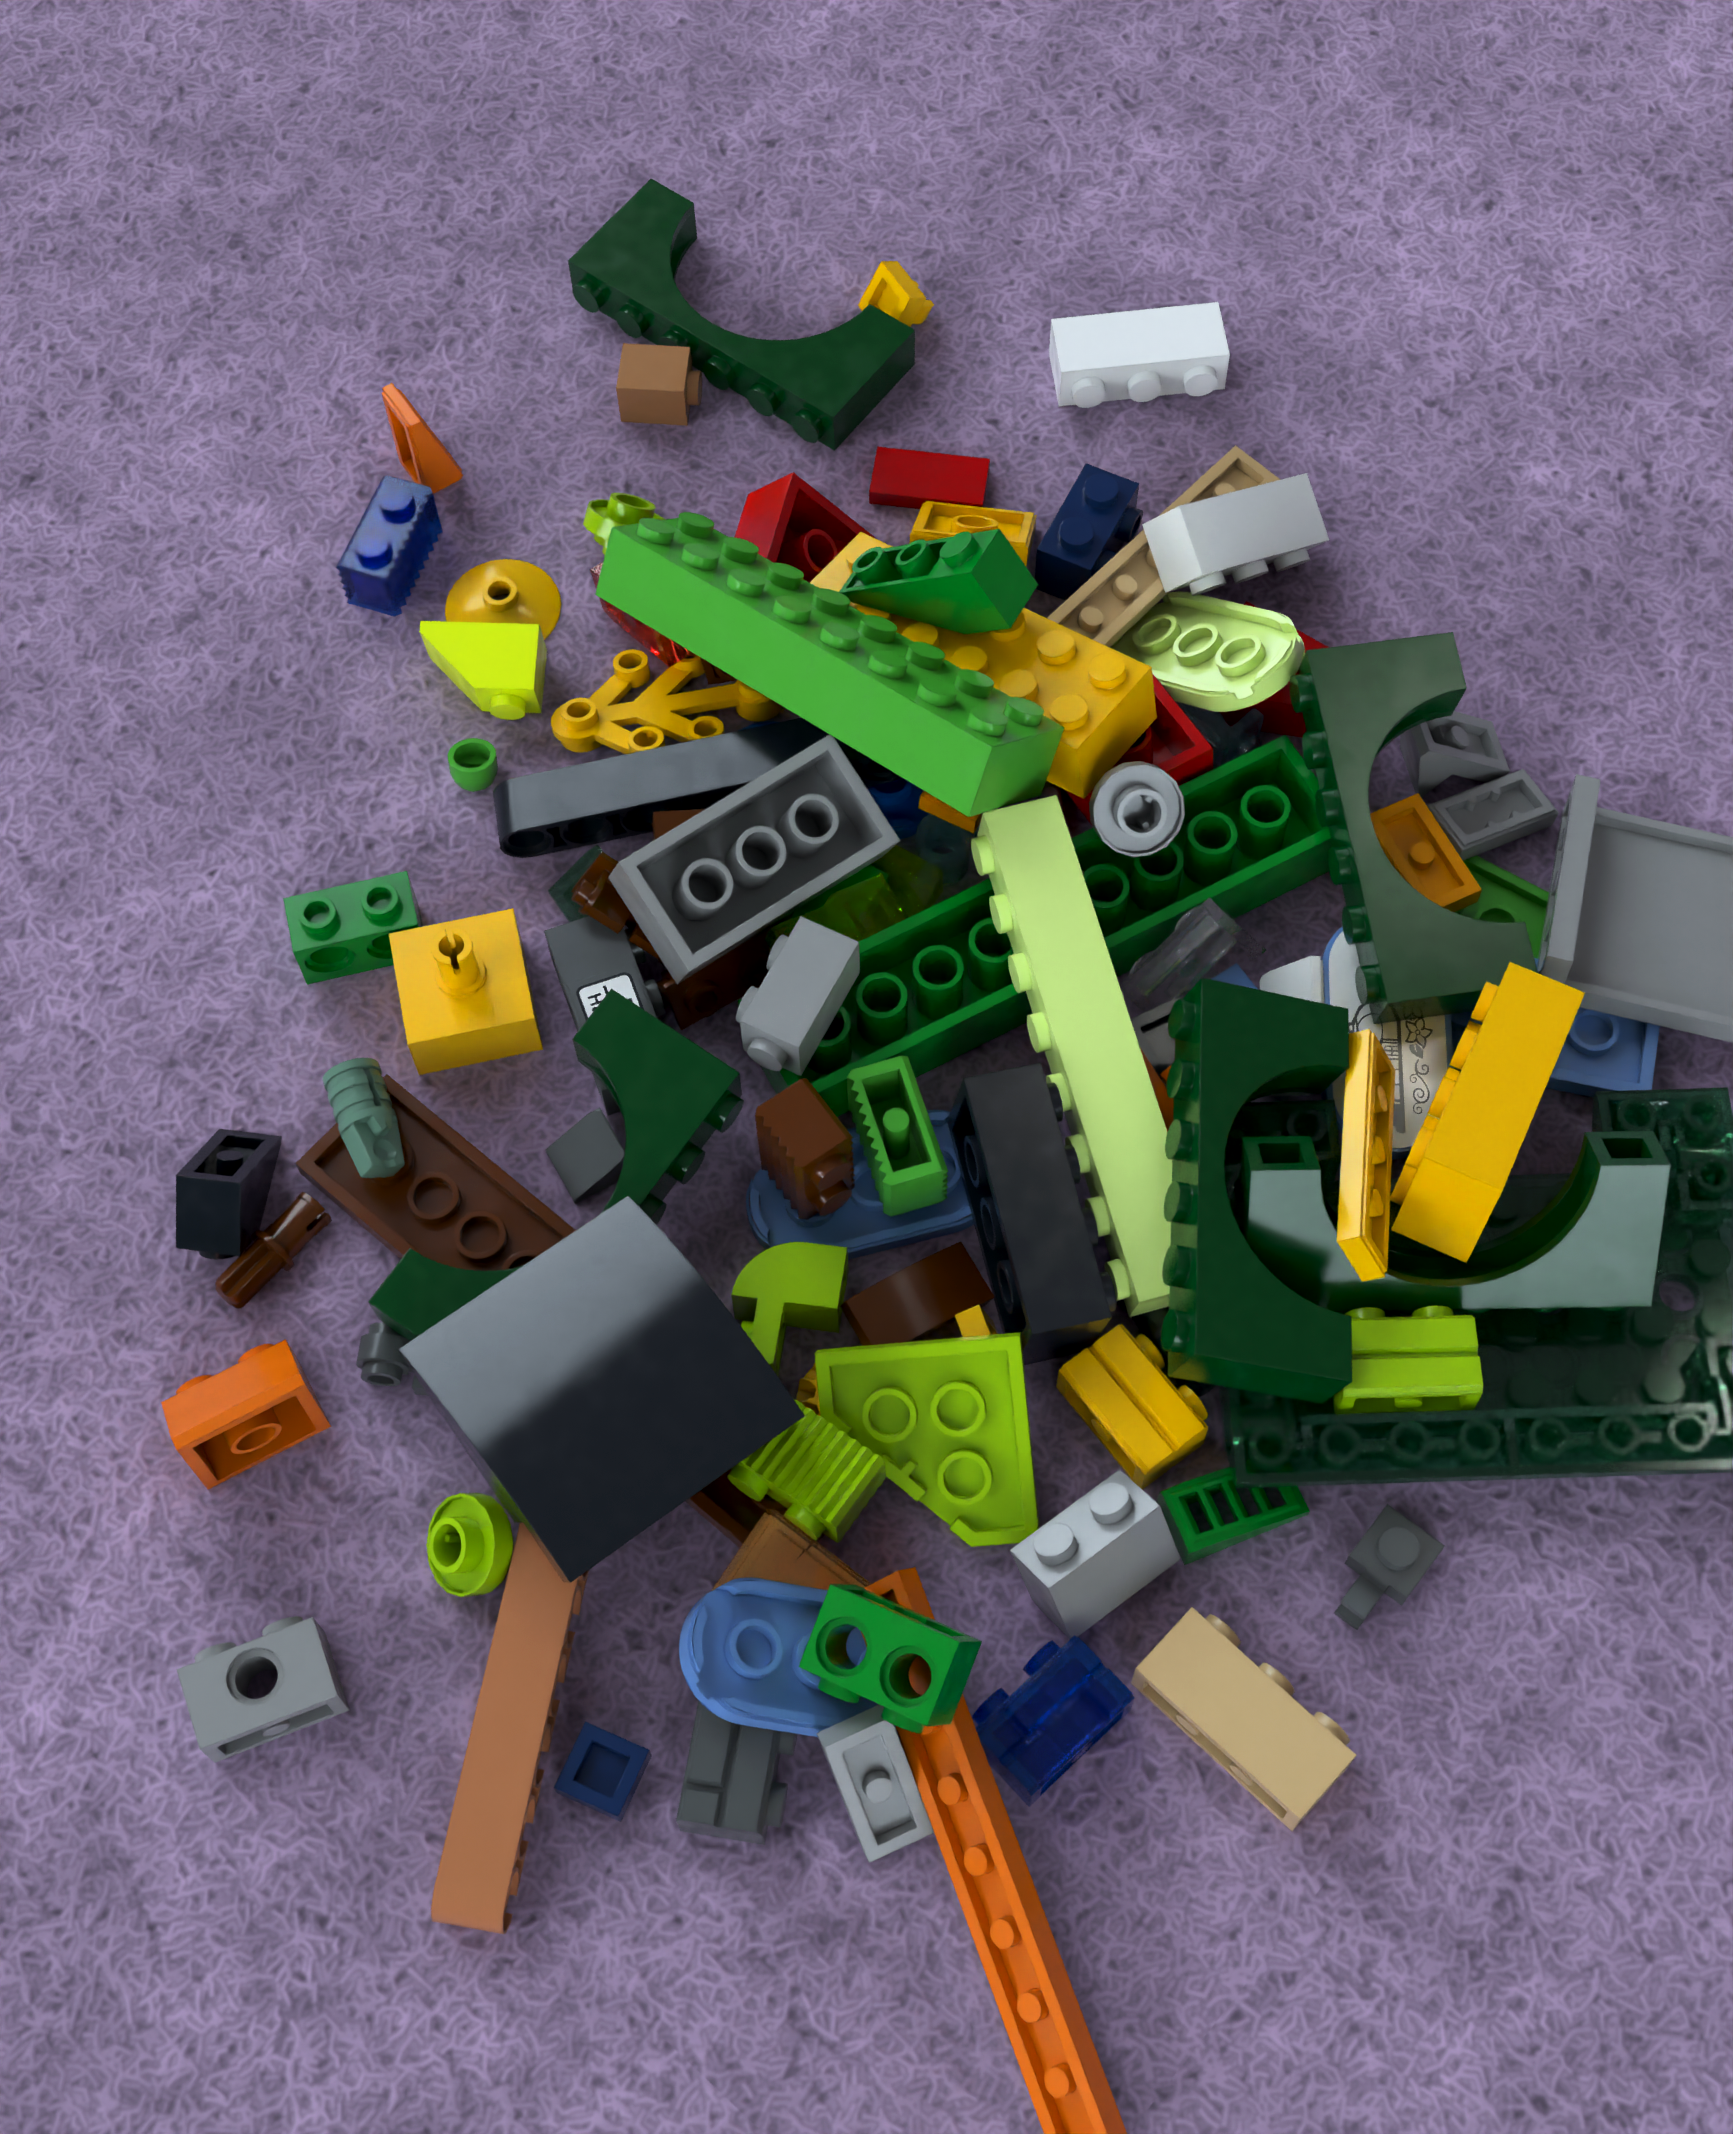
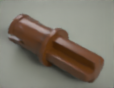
M301 1192L296 1197V1200L264 1231L257 1229L251 1235L254 1243L216 1279L215 1286L218 1294L228 1304L239 1309L244 1307L281 1269L289 1271L294 1266L292 1259L314 1236L332 1221L328 1213L324 1212L320 1215L325 1208L312 1196Z

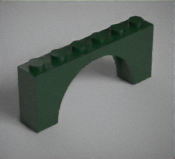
M650 179L568 260L572 292L577 302L589 312L596 313L599 310L616 320L620 328L633 338H640L642 336L656 345L690 347L692 366L703 372L713 386L721 390L732 389L747 398L751 406L764 416H772L774 414L792 425L795 432L805 441L810 443L819 441L835 451L915 365V330L871 304L851 320L834 329L814 336L791 340L750 338L724 330L711 323L688 304L675 283L677 270L682 258L697 239L694 203L657 181Z
M1453 632L1306 650L1297 674L1292 675L1290 678L1291 704L1296 713L1302 712L1307 731L1303 734L1302 739L1304 761L1309 770L1315 769L1320 788L1315 796L1317 818L1321 827L1329 828L1333 845L1329 850L1328 856L1330 876L1334 885H1342L1346 906L1342 910L1343 933L1349 945L1355 944L1360 966L1357 967L1355 973L1356 990L1361 1004H1369L1374 1024L1473 1011L1486 981L1499 986L1509 962L1538 973L1525 922L1500 923L1477 920L1454 913L1429 900L1414 889L1391 864L1379 843L1371 820L1369 781L1374 759L1391 741L1405 731L1436 718L1451 716L1467 689Z
M1201 978L1182 1000L1178 999L1174 1003L1168 1021L1169 1037L1175 1039V1061L1171 1065L1167 1078V1095L1169 1098L1174 1099L1173 1122L1169 1127L1165 1143L1166 1156L1172 1160V1183L1167 1190L1164 1201V1217L1166 1221L1171 1222V1246L1166 1252L1162 1269L1163 1282L1165 1285L1170 1286L1169 1311L1164 1318L1161 1330V1345L1165 1351H1168V1376L1323 1403L1352 1382V1316L1328 1310L1301 1297L1276 1278L1259 1260L1244 1238L1233 1215L1225 1184L1224 1160L1228 1134L1234 1118L1242 1106L1258 1098L1278 1093L1306 1092L1321 1094L1349 1068L1348 1009Z
M611 989L572 1038L578 1062L589 1069L605 1085L616 1101L625 1121L626 1145L622 1171L615 1190L601 1213L629 1196L657 1225L666 1210L667 1204L663 1202L664 1198L677 1181L683 1185L686 1184L702 1164L705 1157V1151L702 1150V1147L716 1129L721 1133L725 1132L739 1115L744 1104V1100L740 1098L742 1095L740 1073ZM409 1248L368 1303L379 1320L411 1341L520 1267L496 1271L460 1269L438 1263Z
M1653 1131L1584 1132L1582 1148L1569 1178L1550 1203L1537 1215L1513 1231L1489 1242L1475 1245L1467 1263L1439 1251L1409 1249L1388 1243L1387 1272H1385V1277L1362 1282L1336 1241L1338 1211L1333 1207L1321 1188V1168L1311 1136L1242 1137L1238 1226L1259 1260L1283 1284L1312 1303L1341 1314L1365 1307L1393 1310L1402 1314H1412L1415 1310L1427 1306H1446L1469 1313H1484L1491 1309L1528 1308L1537 1312H1551L1558 1308L1595 1307L1604 1311H1619L1626 1307H1651L1671 1164Z

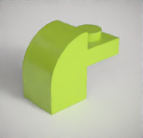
M809 1242L779 1244L764 1250L751 1259L738 1275L731 1294L735 1319L743 1320L741 1324L742 1329L777 1376H779L787 1326L839 1333L842 1317L840 1306L844 1303L849 1273L847 1247Z

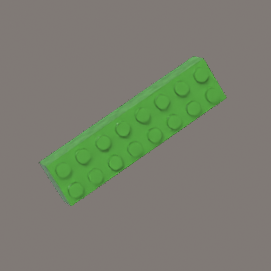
M683 512L679 514V518L666 520L641 518L637 524L612 527L595 593L598 597L967 817L1042 794L1064 727L1044 716V710L1040 705L1024 698L1008 696L993 687L994 681L989 676L978 671L961 669L944 659L945 653L941 649L927 643L911 641L897 633V626L890 620L875 615H866L849 605L850 599L844 594L814 586L803 579L804 573L798 568L768 560L758 554L759 548L755 544L741 538L724 535L714 529V522L703 515Z

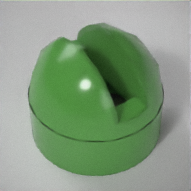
M469 738L457 742L448 752L450 774L459 787L476 792L485 790L493 783L497 775L498 763L496 750L490 742L478 738Z

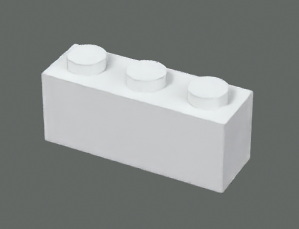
M1218 302L1051 319L1049 357L1059 406L1077 405L1082 408H1090L1105 401L1132 399L1137 402H1147L1162 395L1187 393L1191 396H1203L1211 393L1213 390L1225 389L1230 353Z
M1307 473L1180 505L1142 524L1165 593L1189 586L1192 596L1226 584L1224 576L1232 574L1233 580L1237 584L1269 572L1267 564L1274 563L1277 572L1303 564L1310 560L1307 550L1329 540Z

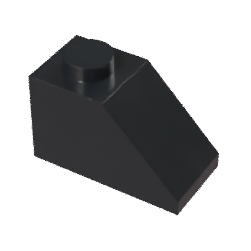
M219 1129L176 1175V1248L199 1251L201 1256L209 1259H228L234 1256H241L253 1241L251 1235L257 1229L260 1230L282 1136Z

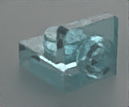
M1176 702L1212 746L1213 769L1262 746V740L1259 737L1264 715L1256 708L1251 709L1231 727L1226 723L1220 712Z

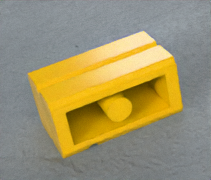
M1118 1324L1096 1340L1091 1347L1085 1348L1062 1365L1058 1371L1056 1388L1131 1480L1143 1490L1204 1444L1208 1431V1426L1204 1420L1208 1418V1413L1202 1401L1188 1386L1182 1385L1177 1389L1161 1371L1165 1366L1163 1357L1148 1337L1139 1334L1134 1338L1123 1324Z

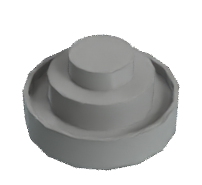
M1143 761L1121 763L1106 771L1094 786L1089 801L1090 822L1097 836L1115 852L1131 857L1152 855L1167 847L1179 833L1185 816L1184 796L1177 782L1157 765Z

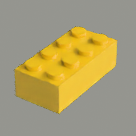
M1509 962L1499 986L1486 981L1470 1017L1482 1022V1025L1469 1020L1449 1064L1461 1071L1448 1067L1390 1196V1201L1401 1205L1391 1228L1392 1231L1467 1263L1503 1191L1585 992L1512 962Z

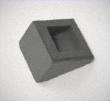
M600 1108L584 1116L546 1149L548 1157L575 1204L608 1188L619 1180L625 1150Z

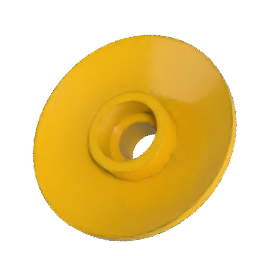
M514 559L493 560L470 569L455 582L445 604L447 622L539 624L544 640L554 630L561 613L560 594L552 578L539 567ZM499 594H509V596L503 600L492 599L494 596Z

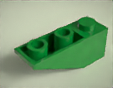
M994 529L977 533L961 532L953 537L930 541L919 539L906 545L883 549L881 547L871 548L855 560L852 566L853 572L839 593L844 594L850 599V602L958 633L972 634L1011 628L1037 588L1038 583L1002 531Z

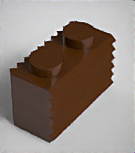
M802 1078L756 1108L755 1121L762 1170L768 1171L769 1180H775L776 1189L783 1190V1197L790 1200L791 1209L798 1210V1218L808 1220L817 1213L821 1216H826L835 1212L850 1198L851 1190L855 1187V1180L853 1178L855 1176L853 1173L854 1164L852 1162L854 1160L852 1157L854 1155L852 1152L854 1148L851 1146L853 1144L851 1141L852 1135L809 1080Z

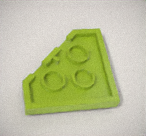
M1021 1332L820 1349L814 1353L820 1416L828 1423L834 1424L839 1430L846 1432L851 1438L856 1439L862 1446L868 1447L874 1454L880 1455L885 1460L886 1476L915 1501H921L950 1526V1530L970 1547L1020 1543L1040 1528Z

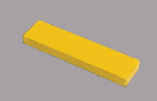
M1370 1029L1349 1033V1068L1346 1070L1336 1240L1362 1282L1384 1278L1388 1268L1395 1068L1375 1033H1372Z

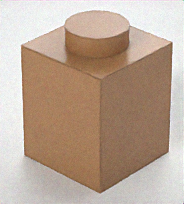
M623 343L616 385L621 422L688 426L690 405L700 406L702 399V372L693 371L690 347Z

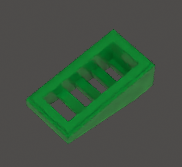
M1280 1450L1159 1492L1156 1501L1162 1509L1184 1565L1306 1516L1310 1512ZM1270 1472L1285 1505L1276 1508L1272 1507L1258 1476ZM1245 1482L1259 1514L1249 1517L1235 1488L1236 1485ZM1222 1492L1235 1522L1224 1524L1212 1495ZM1197 1501L1211 1530L1202 1533L1188 1505Z

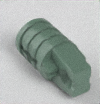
M355 1058L339 1063L330 1068L324 1074L322 1080L325 1090L328 1092L329 1103L333 1108V1115L338 1124L340 1137L344 1141L360 1177L385 1178L394 1176L405 1165L397 1116L392 1108L390 1095L386 1092L387 1086L384 1078L381 1076L380 1065L377 1060L372 1058Z

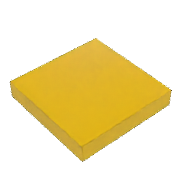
M926 501L923 502L910 533L909 543L919 539L930 541L953 537L961 532L977 533L1000 529L1024 565L1027 566L1035 535L1037 515H1034L1032 512Z

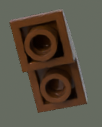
M960 1241L877 1282L846 1300L840 1307L862 1345L866 1346L923 1341L934 1330L955 1321V1314L976 1305L984 1307L994 1298V1295Z

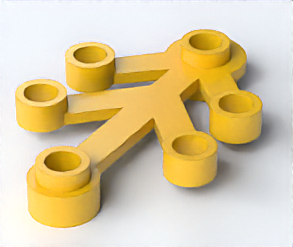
M676 643L671 649L673 664L634 701L617 704L632 688L643 686L649 681L650 668L648 657L644 652L629 649L618 653L614 657V675L589 698L571 699L558 707L551 717V727L554 736L570 751L589 752L603 744L623 754H630L665 746L664 735L679 742H687L725 734L723 722L717 717L701 716L692 721L682 717L683 715L736 706L737 713L744 719L749 721H765L775 717L781 711L782 706L739 680L735 684L677 693L692 678L704 674L705 671L699 656ZM640 724L644 727L637 728L631 732L621 726Z

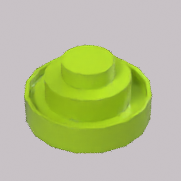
M612 493L609 500L597 499L589 502L583 525L588 531L595 534L594 540L603 546L602 553L605 555L612 527L637 524L641 518L666 519L654 513L655 505L646 499L626 493Z
M459 1493L447 1497L436 1508L429 1524L426 1544L429 1566L436 1582L447 1593L459 1597L480 1596L490 1593L503 1582L512 1558L513 1537L511 1524L504 1508L492 1496L481 1493Z

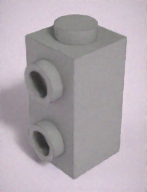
M802 916L789 937L784 934L778 937L767 960L766 968L769 970L759 988L751 986L746 991L736 1014V1021L740 1023L743 1050L747 1051L753 1061L769 1070L780 1071L784 1068L800 1076L860 973L858 941Z

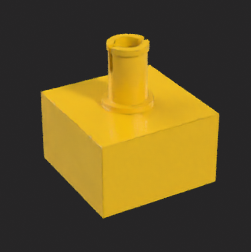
M513 908L389 933L407 1045L419 1075L543 1050L523 942Z

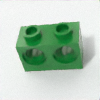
M407 871L283 898L292 950L307 985L392 966L394 963L389 933L423 927L419 905Z
M830 1584L799 1667L821 1677L817 1686L821 1691L850 1703H858L862 1696L884 1706L881 1718L911 1732L922 1733L924 1726L951 1724L982 1641L857 1585ZM856 1627L863 1633L867 1644L865 1657L858 1666L849 1659L846 1651L847 1638ZM918 1656H921L928 1663L931 1670L930 1686L922 1696L912 1688L909 1681L910 1666Z

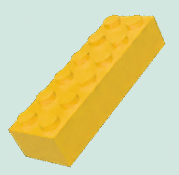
M860 532L810 583L818 588L839 592L853 572V563L861 554L874 547H881L883 549L893 546ZM853 602L849 604L866 615H875L890 620L897 626V633L913 642H923L941 649L945 653L944 659L957 667L978 671L989 676L994 681L993 687L1008 696L1024 698L1040 705L1044 710V716L1064 727L1046 781L1083 799L1093 790L1106 771L1110 770L1157 718L1151 666L1026 608H1023L1009 629L962 634Z

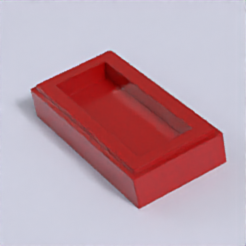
M877 446L869 489V504L921 509L923 502L934 501L984 507L990 459Z

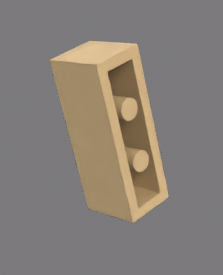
M1191 1607L1135 1668L1131 1684L1284 1825L1293 1831L1356 1757V1754L1346 1746L1350 1739L1345 1731L1330 1717L1322 1712H1316L1313 1716L1292 1697L1295 1693L1293 1686L1277 1669L1267 1663H1262L1258 1667L1237 1647L1241 1644L1240 1639L1225 1622L1212 1614L1204 1618Z

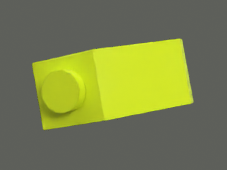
M420 621L419 632L430 659L482 711L490 712L491 715L505 720L521 719L525 716V713H541L547 648L539 624Z

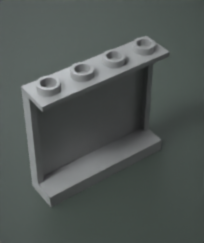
M1576 774L1560 822L1537 972L1585 992L1580 1004L1581 1008L1733 1043V837L1597 807L1601 779Z

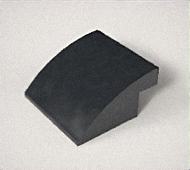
M629 1196L398 1349L513 1522H523L562 1581L568 1583L577 1579L805 1416L771 1366L722 1301L664 1232Z

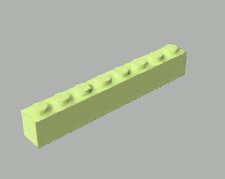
M1053 795L984 812L978 835L971 839L974 863L980 876L989 874L995 893L994 896L989 898L992 920L999 934L1006 932L1008 934L1014 953L1008 956L1011 980L1017 993L1026 991L1033 1013L1027 1015L1030 1040L1036 1053L1045 1051L1052 1073L1046 1076L1047 1084L1054 1082L1061 1096L1063 1112L1071 1132V1136L1065 1138V1145L1071 1144L1074 1147L1080 1165V1173L1084 1174L1091 1198L1085 1199V1208L1089 1207L1094 1215L1098 1237L1104 1236L1111 1261L1105 1262V1271L1111 1277L1116 1301L1124 1299L1129 1317L1169 1307L1170 1286L1164 1284L1162 1277L1164 1258L1168 1248L1171 1246V1222L1166 1221L1164 1217L1165 1196L1172 1183V1160L1167 1158L1165 1152L1168 1131L1058 797Z

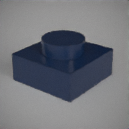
M585 1721L554 1789L564 1797L621 1822L652 1755L650 1750Z

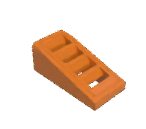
M393 383L382 387L383 392L381 394L399 461L422 493L430 496L462 479V469L402 391L397 389Z

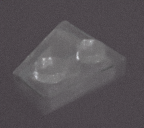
M1209 897L1201 906L1186 912L1177 922L1175 931L1155 951L1144 954L1134 963L1129 976L1120 984V988L1135 1006L1146 1012L1176 997L1182 1000L1201 978L1212 979L1219 973L1214 967L1242 950L1248 959L1253 961L1266 951V948L1246 928Z

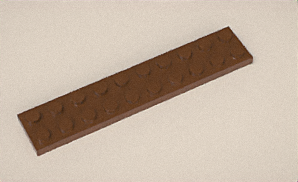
M387 1074L383 1078L387 1086L386 1092L390 1095L392 1108L397 1116L405 1165L394 1176L385 1178L360 1177L348 1149L340 1137L337 1123L295 1163L301 1175L400 1259L411 1248L424 1257L455 1268L474 1271L512 1269L525 1265L576 1231ZM731 1469L685 1501L742 1550L767 1514L806 1543L799 1555L807 1546L813 1549L825 1535L822 1533L818 1540H812L800 1533L784 1518L783 1515L788 1509L766 1494L761 1501H756L744 1494L728 1479L727 1476L732 1471Z

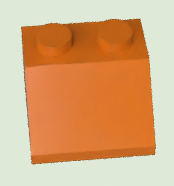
M286 1339L275 1345L262 1344L248 1350L239 1358L238 1364L214 1376L202 1375L195 1377L181 1385L176 1391L175 1396L161 1402L170 1437L176 1450L207 1489L331 1427L299 1360Z

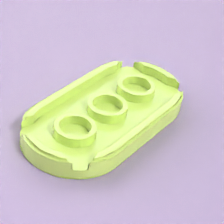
M1182 591L1167 593L1162 598L1163 603L1153 606L1123 637L1119 638L1110 647L1151 666L1153 675L1174 701L1214 712L1244 709L1271 697L1290 681L1292 675L1297 673L1305 654L1304 642L1288 616L1201 594L1192 596L1191 592Z

